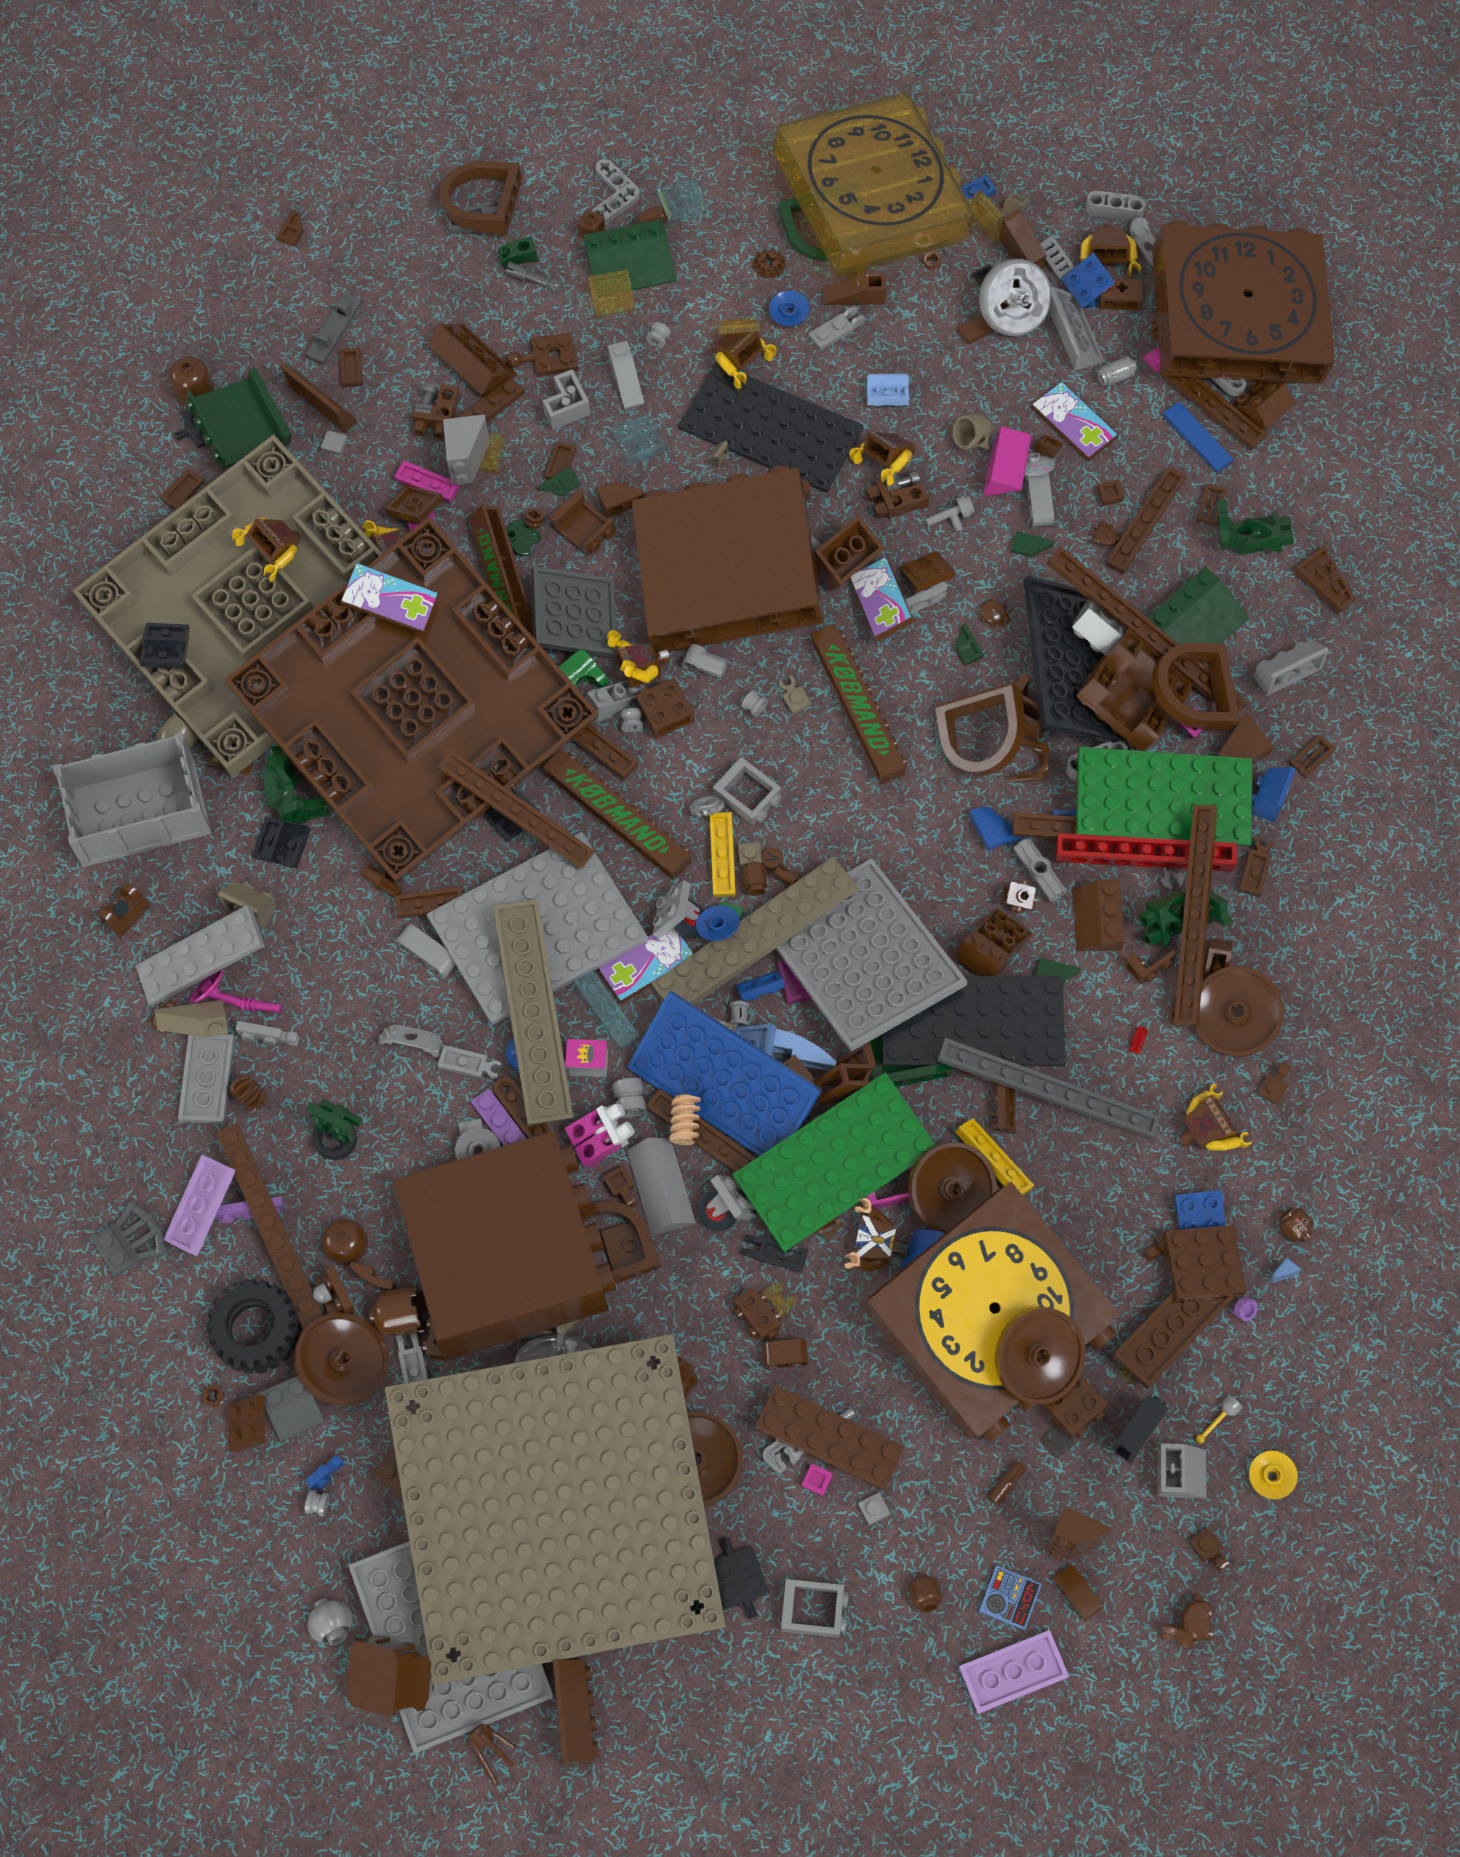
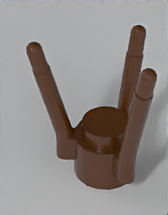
M480 1723L468 1735V1738L471 1740L469 1746L475 1751L493 1785L497 1786L498 1782L479 1747L484 1750L489 1746L510 1767H513L514 1763L493 1740L496 1738L513 1750L516 1749V1745L494 1731L488 1724L485 1726L483 1723Z

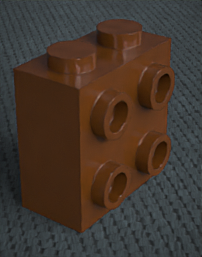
M676 678L665 679L657 686L645 688L636 695L637 705L642 711V715L655 739L694 722V712Z
M1080 1375L1074 1387L1066 1395L1051 1403L1039 1404L1070 1440L1075 1436L1078 1439L1089 1430L1087 1425L1093 1420L1095 1423L1099 1422L1107 1414L1105 1410L1108 1406L1082 1375Z

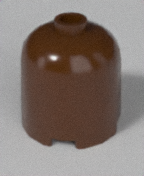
M191 356L182 357L175 361L170 368V382L175 398L180 404L186 406L185 400H187L188 390L195 397L214 391L215 387L207 366L200 359Z
M419 1285L381 1292L375 1298L373 1308H370L371 1322H375L377 1329L385 1335L425 1332L427 1329V1321H423L422 1311H427L426 1300L423 1290H419Z

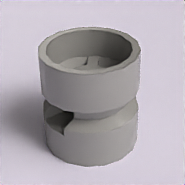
M625 1078L613 1083L614 1097L618 1099L616 1103L620 1104L625 1111V1115L621 1118L640 1116L646 1113L645 1100L641 1096L644 1092L641 1079Z

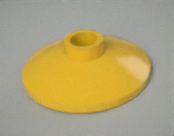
M1266 1451L1259 1454L1252 1461L1249 1469V1479L1252 1487L1258 1494L1268 1499H1281L1288 1496L1297 1484L1298 1474L1295 1464L1288 1456L1278 1451ZM1268 1473H1275L1276 1480H1269Z

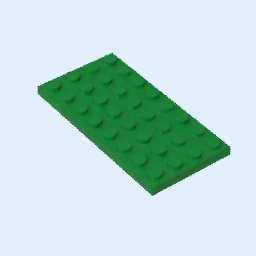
M1088 747L1078 748L1077 835L1191 840L1194 805H1216L1218 812L1215 842L1237 843V846L1247 847L1251 845V758Z
M885 1072L732 1174V1176L785 1253L859 1203L858 1199L868 1197L914 1166L918 1158L936 1144Z

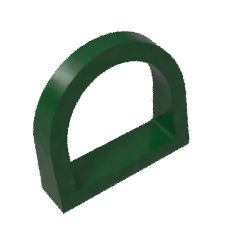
M857 184L822 192L832 204L838 203L841 195L845 196L843 201H847L846 194L854 193L858 201L854 202L851 197L850 206L854 217L866 220ZM818 193L779 201L778 212L789 243L798 253L816 261L842 259L854 252L864 238L866 223L856 221L855 234L843 246L828 250L815 248L807 244L799 236L792 213L828 204Z

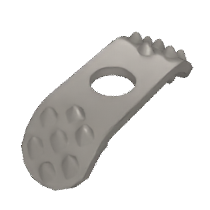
M1137 217L1130 224V235L1135 240L1136 246L1147 262L1153 266L1152 251H1147L1144 245H1153L1155 238L1150 232L1147 220Z
M391 1025L384 1028L377 1041L379 1045L384 1043L392 1044L394 1042L421 1048L425 1052L431 1053L434 1057L441 1056L443 1049L442 1040L435 1033L402 1025ZM412 1033L417 1038L415 1040H407L404 1036Z

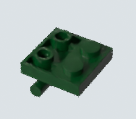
M325 1099L321 1100L319 1106L310 1102L305 1109L309 1120L313 1123L312 1126L322 1133L325 1131L333 1134L332 1137L341 1143L347 1141L352 1144L356 1134L351 1124L360 1127L363 1123V1119L350 1113V1109L340 1104L335 1105Z

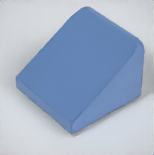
M1287 1258L1273 1273L1270 1281L1275 1283L1296 1276L1301 1269Z

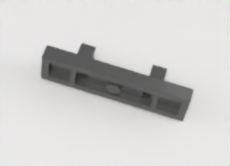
M347 292L343 293L307 350L306 358L322 365L326 363L363 304L361 298Z

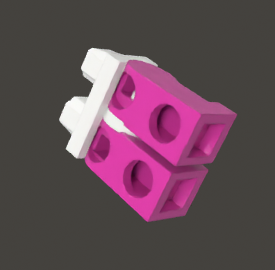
M616 1103L609 1107L600 1106L595 1111L565 1127L573 1146H576L575 1150L583 1166L593 1168L600 1164L599 1161L629 1144L627 1139L635 1131L629 1122L619 1125L617 1119L625 1115V1111L620 1104Z

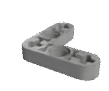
M603 159L596 164V173L615 193L593 208L592 211L603 215L606 225L639 200L640 195L638 187L610 160ZM601 168H608L609 173L606 170H601ZM616 179L623 181L621 185H614L612 182ZM627 192H629V193H633V192H634V196H631V195H628V196H627ZM612 203H619L621 205L617 209L610 207Z

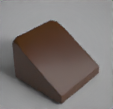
M1045 435L1037 442L1033 453H1039L1042 456L1054 459L1063 444Z

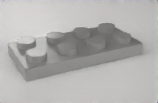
M188 1035L178 1114L179 1122L225 1124L235 1043L234 1035L210 1037Z

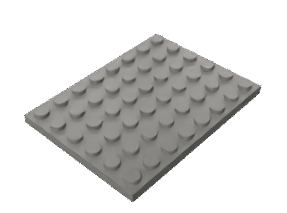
M582 832L575 835L577 839L592 848ZM550 848L427 913L428 920L449 952L491 1025L510 1016L493 906L538 899L553 992L648 941V936L596 853L593 854L581 870Z
M872 858L846 872L858 885L859 890L775 948L850 1052L967 985L965 977Z
M410 1541L348 1565L373 1636L390 1637V1641L379 1643V1645H397L410 1642L414 1643L415 1649L397 1654L401 1655L418 1651L423 1656L428 1655ZM456 1647L450 1648V1653L446 1655L447 1658L451 1657V1661H456L457 1656L461 1655L460 1650L456 1651ZM541 1663L433 1685L431 1676L429 1701L425 1706V1710L417 1712L416 1709L411 1707L399 1712L413 1752L416 1754L473 1731L480 1723L484 1725L493 1723L552 1699L554 1696Z

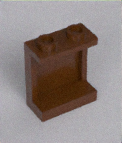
M579 490L549 517L550 527L586 556L591 552L595 553L600 548L601 542L606 538L610 539L616 531L615 520L612 517L608 520L585 501L584 494Z

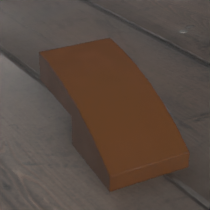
M354 1262L350 1263L352 1272L371 1287L383 1292L396 1288L393 1280L375 1277L376 1271L374 1267Z
M1072 1564L1053 1577L1057 1587L1067 1597L1071 1606L1084 1622L1104 1608L1094 1591Z

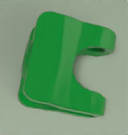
M584 650L577 651L559 666L575 687L584 681L591 682L599 688H603L608 684L606 675Z

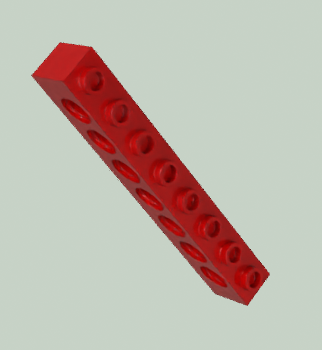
M1058 833L1055 862L1188 869L1191 840ZM1215 842L1212 871L1233 872L1237 864V843Z

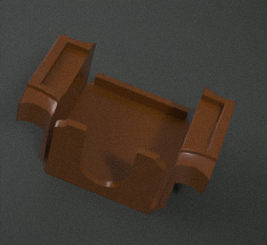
M387 1636L354 1639L353 1645L350 1646L347 1699L350 1705L388 1717L396 1715V1711L411 1707L416 1709L417 1712L425 1710L430 1692L431 1662L429 1656H423L418 1651L398 1655L397 1653L415 1649L414 1643L405 1642L397 1645H379V1643L390 1641V1637Z

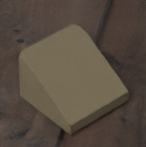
M1011 193L1005 199L1002 212L1012 214L1019 209L1023 214L1030 200Z
M724 441L716 445L705 461L715 467H719L728 454V442Z

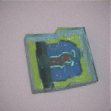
M695 179L676 180L675 186L656 187L654 193L659 206H663L668 218L666 224L676 223L707 213V207Z
M649 414L611 429V433L629 466L667 450L666 444L657 432V427Z

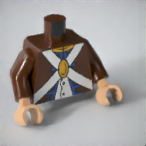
M858 1199L862 1202L863 1208L855 1207V1211L858 1213L864 1212L865 1215L861 1216L855 1250L845 1255V1257L850 1258L851 1263L849 1262L844 1265L847 1269L855 1267L862 1271L873 1272L884 1268L886 1264H890L892 1253L906 1256L909 1242L895 1239L897 1228L888 1217L871 1205L869 1199Z

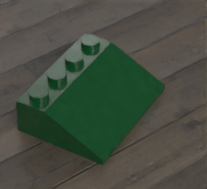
M663 219L583 235L584 247L597 298L677 281Z
M1206 566L1147 617L1179 645L1185 643L1221 644L1249 619L1224 583Z

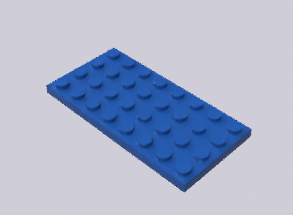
M673 991L668 992L627 1066L628 1069L658 1089L663 1090L672 1098L676 1095L684 1094L701 1098V1102L694 1103V1105L700 1107V1111L694 1113L758 1156H761L800 1130L822 1092V1089Z

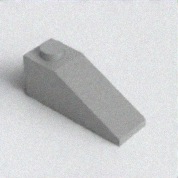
M628 341L608 345V357L624 409L643 405L644 400Z

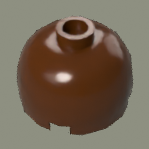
M346 1218L330 1223L324 1230L321 1240L323 1252L327 1258L336 1265L343 1266L350 1265L351 1262L356 1263L366 1253L369 1243L364 1228L356 1221Z

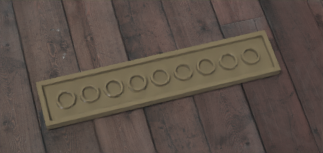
M832 857L741 920L737 931L731 937L722 941H711L651 984L663 1000H665L668 992L673 991L695 1005L859 890L858 885Z
M538 899L493 906L527 1125L533 1126L572 1120L573 1112Z

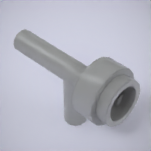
M962 496L956 499L957 506L925 518L927 525L930 526L950 518L956 533L963 531L964 529L958 514L961 513L963 518H966L975 512L970 497Z

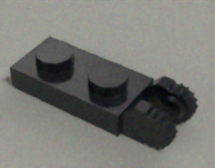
M745 1235L744 1240L747 1243L761 1247L759 1252L742 1248L740 1255L798 1273L803 1272L808 1249L794 1246L784 1253L776 1240Z

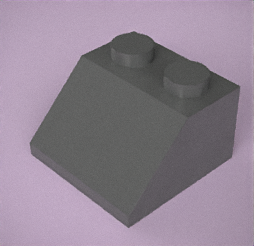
M298 1376L260 1392V1395L265 1396V1408L280 1441L325 1422L316 1398L304 1388Z

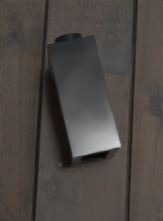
M1148 1395L1111 1450L1129 1463H1132L1167 1413L1169 1408L1165 1406L1166 1403L1157 1396L1152 1397Z

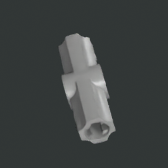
M1030 838L1019 842L1013 851L1028 870L1031 880L1038 884L1050 902L1060 899L1066 894L1067 890L1051 869L1049 860L1040 854ZM1035 868H1042L1045 872L1038 873L1035 871Z

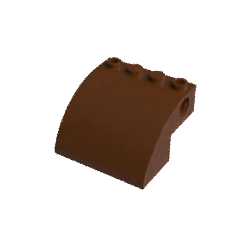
M1128 627L1122 637L1097 663L1076 696L1081 704L1090 707L1101 721H1106L1117 735H1122L1133 749L1144 751L1160 736L1170 715L1159 703L1152 685L1154 666L1162 656ZM1170 664L1168 669L1169 686L1176 698L1184 703L1193 683Z

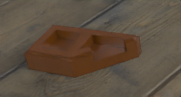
M295 209L292 210L276 237L277 241L293 247L296 246L304 232Z

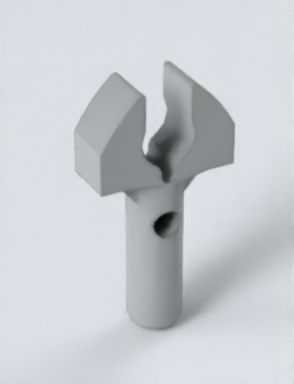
M1162 868L1165 873L1164 878L1161 879L1162 885L1173 891V887L1169 882L1170 876H1172V878L1177 880L1179 888H1181L1184 880L1182 872L1176 873L1171 868L1168 871L1166 868Z

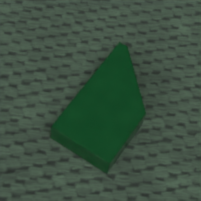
M570 466L538 486V489L564 496L582 484Z
M1016 531L1011 552L1033 557L1039 554V552L1053 547L1054 540Z
M966 623L963 624L955 650L964 666L984 658V654Z
M1040 958L1036 976H1063L1064 982L1080 974L1081 968Z

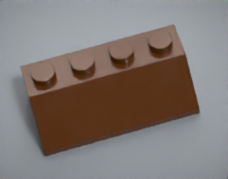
M464 323L438 324L428 342L433 352L437 356L442 357L447 362L448 367L457 371L460 374V378L468 382L479 395L489 394L510 377L514 378L517 375L506 362Z
M1064 1507L1045 1550L1050 1551L1049 1556L1060 1561L1063 1558L1071 1559L1099 1548L1110 1532L1111 1527Z
M553 1660L563 1764L566 1767L594 1764L595 1757H599L598 1741L593 1742L592 1733L597 1731L596 1717L591 1716L590 1706H594L593 1691H588L587 1681H592L591 1667L586 1666L584 1660Z

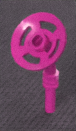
M223 970L203 979L189 999L194 1004L209 997L210 999L223 1000L224 1003L239 1007L243 1011L245 1009L250 1011L251 1009V1012L260 1010L281 1013L282 1010L281 1004L260 1002L255 998L247 999L243 997L241 999L219 992L220 989L217 986L222 978Z

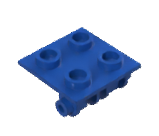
M1094 253L1061 278L1082 309L1086 306L1090 308L1097 305V297L1115 283Z
M1222 1189L1176 1195L1174 1207L1177 1209L1179 1230L1226 1226Z

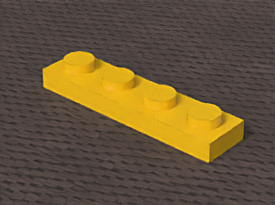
M732 812L710 814L713 898L735 897Z
M973 1118L959 1126L955 1131L965 1144L977 1149L986 1157L992 1166L995 1177L1003 1185L1012 1181L1022 1195L1028 1193L1035 1186Z

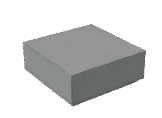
M327 430L321 445V451L341 456L348 439L347 435Z

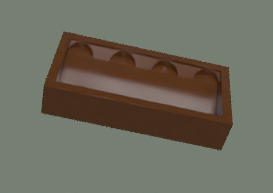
M286 363L280 365L287 386L343 432L346 433L357 423L352 414L293 366Z

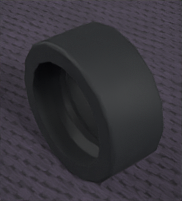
M351 1124L356 1134L355 1140L352 1144L347 1142L338 1150H329L324 1147L321 1138L323 1133L314 1128L312 1139L318 1153L324 1158L334 1161L349 1156L357 1144V1132L354 1126Z

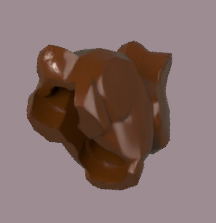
M1194 1593L1192 1600L1186 1604L1181 1612V1625L1179 1627L1169 1624L1163 1625L1161 1628V1638L1163 1640H1176L1181 1647L1188 1650L1193 1649L1194 1641H1212L1211 1603L1204 1601L1199 1593Z

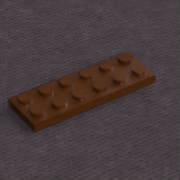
M1173 1291L1112 1357L1148 1390L1235 1296L1176 1301Z
M778 1385L773 1386L754 1428L882 1491L886 1490L904 1446Z

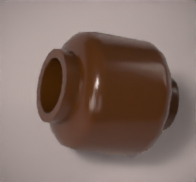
M919 1574L909 1584L908 1591L915 1609L928 1613L939 1607L943 1596L939 1582L935 1577Z

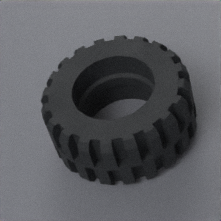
M255 1279L247 1280V1284L244 1285L241 1281L234 1284V1289L229 1290L227 1287L223 1290L224 1296L221 1299L216 1297L213 1302L215 1308L209 1309L207 1316L210 1318V1321L206 1322V1330L209 1332L207 1337L213 1347L212 1349L232 1369L238 1372L243 1370L246 1374H253V1371H258L259 1374L266 1373V1368L271 1367L274 1370L279 1367L278 1362L282 1359L286 1361L290 1357L288 1352L295 1350L297 1344L295 1340L300 1337L298 1315L290 1298L275 1284L271 1286L268 1281L264 1280L257 1283ZM264 1307L268 1309L275 1319L271 1335L264 1342L255 1346H242L238 1344L232 1334L236 1318L249 1308Z

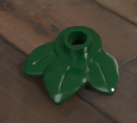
M524 519L515 520L509 528H506L511 547L519 555H531L530 545L539 542L542 538L537 530L525 525Z

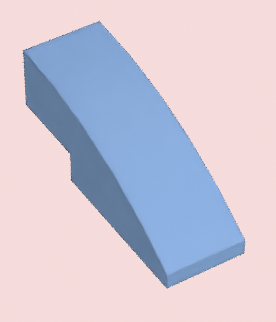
M776 1029L773 1052L791 1056L795 1054L801 1063L809 1068L830 1071L836 1067V1061L814 1043L788 1031Z

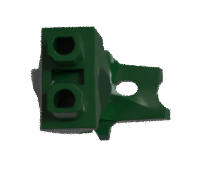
M1217 499L1220 549H1234L1239 555L1260 552L1266 548L1281 553L1282 546L1293 545L1290 516L1278 518L1277 510H1274L1264 518H1245L1240 523H1233L1228 514L1226 500ZM1244 532L1249 535H1241L1240 533Z
M278 745L270 746V755H267L264 791L269 807L278 811L280 820L284 823L302 824L308 820L329 816L328 808L330 806L323 798L305 800L293 794L299 778L291 768V761Z
M1210 890L1208 923L1217 922L1224 926L1233 923L1232 918L1227 912L1228 901L1215 894L1212 890ZM1175 892L1165 899L1145 903L1146 911L1139 915L1141 924L1149 927V930L1142 934L1145 943L1149 945L1159 943L1166 947L1171 937L1182 933L1184 915L1180 914V910L1185 906L1186 892Z

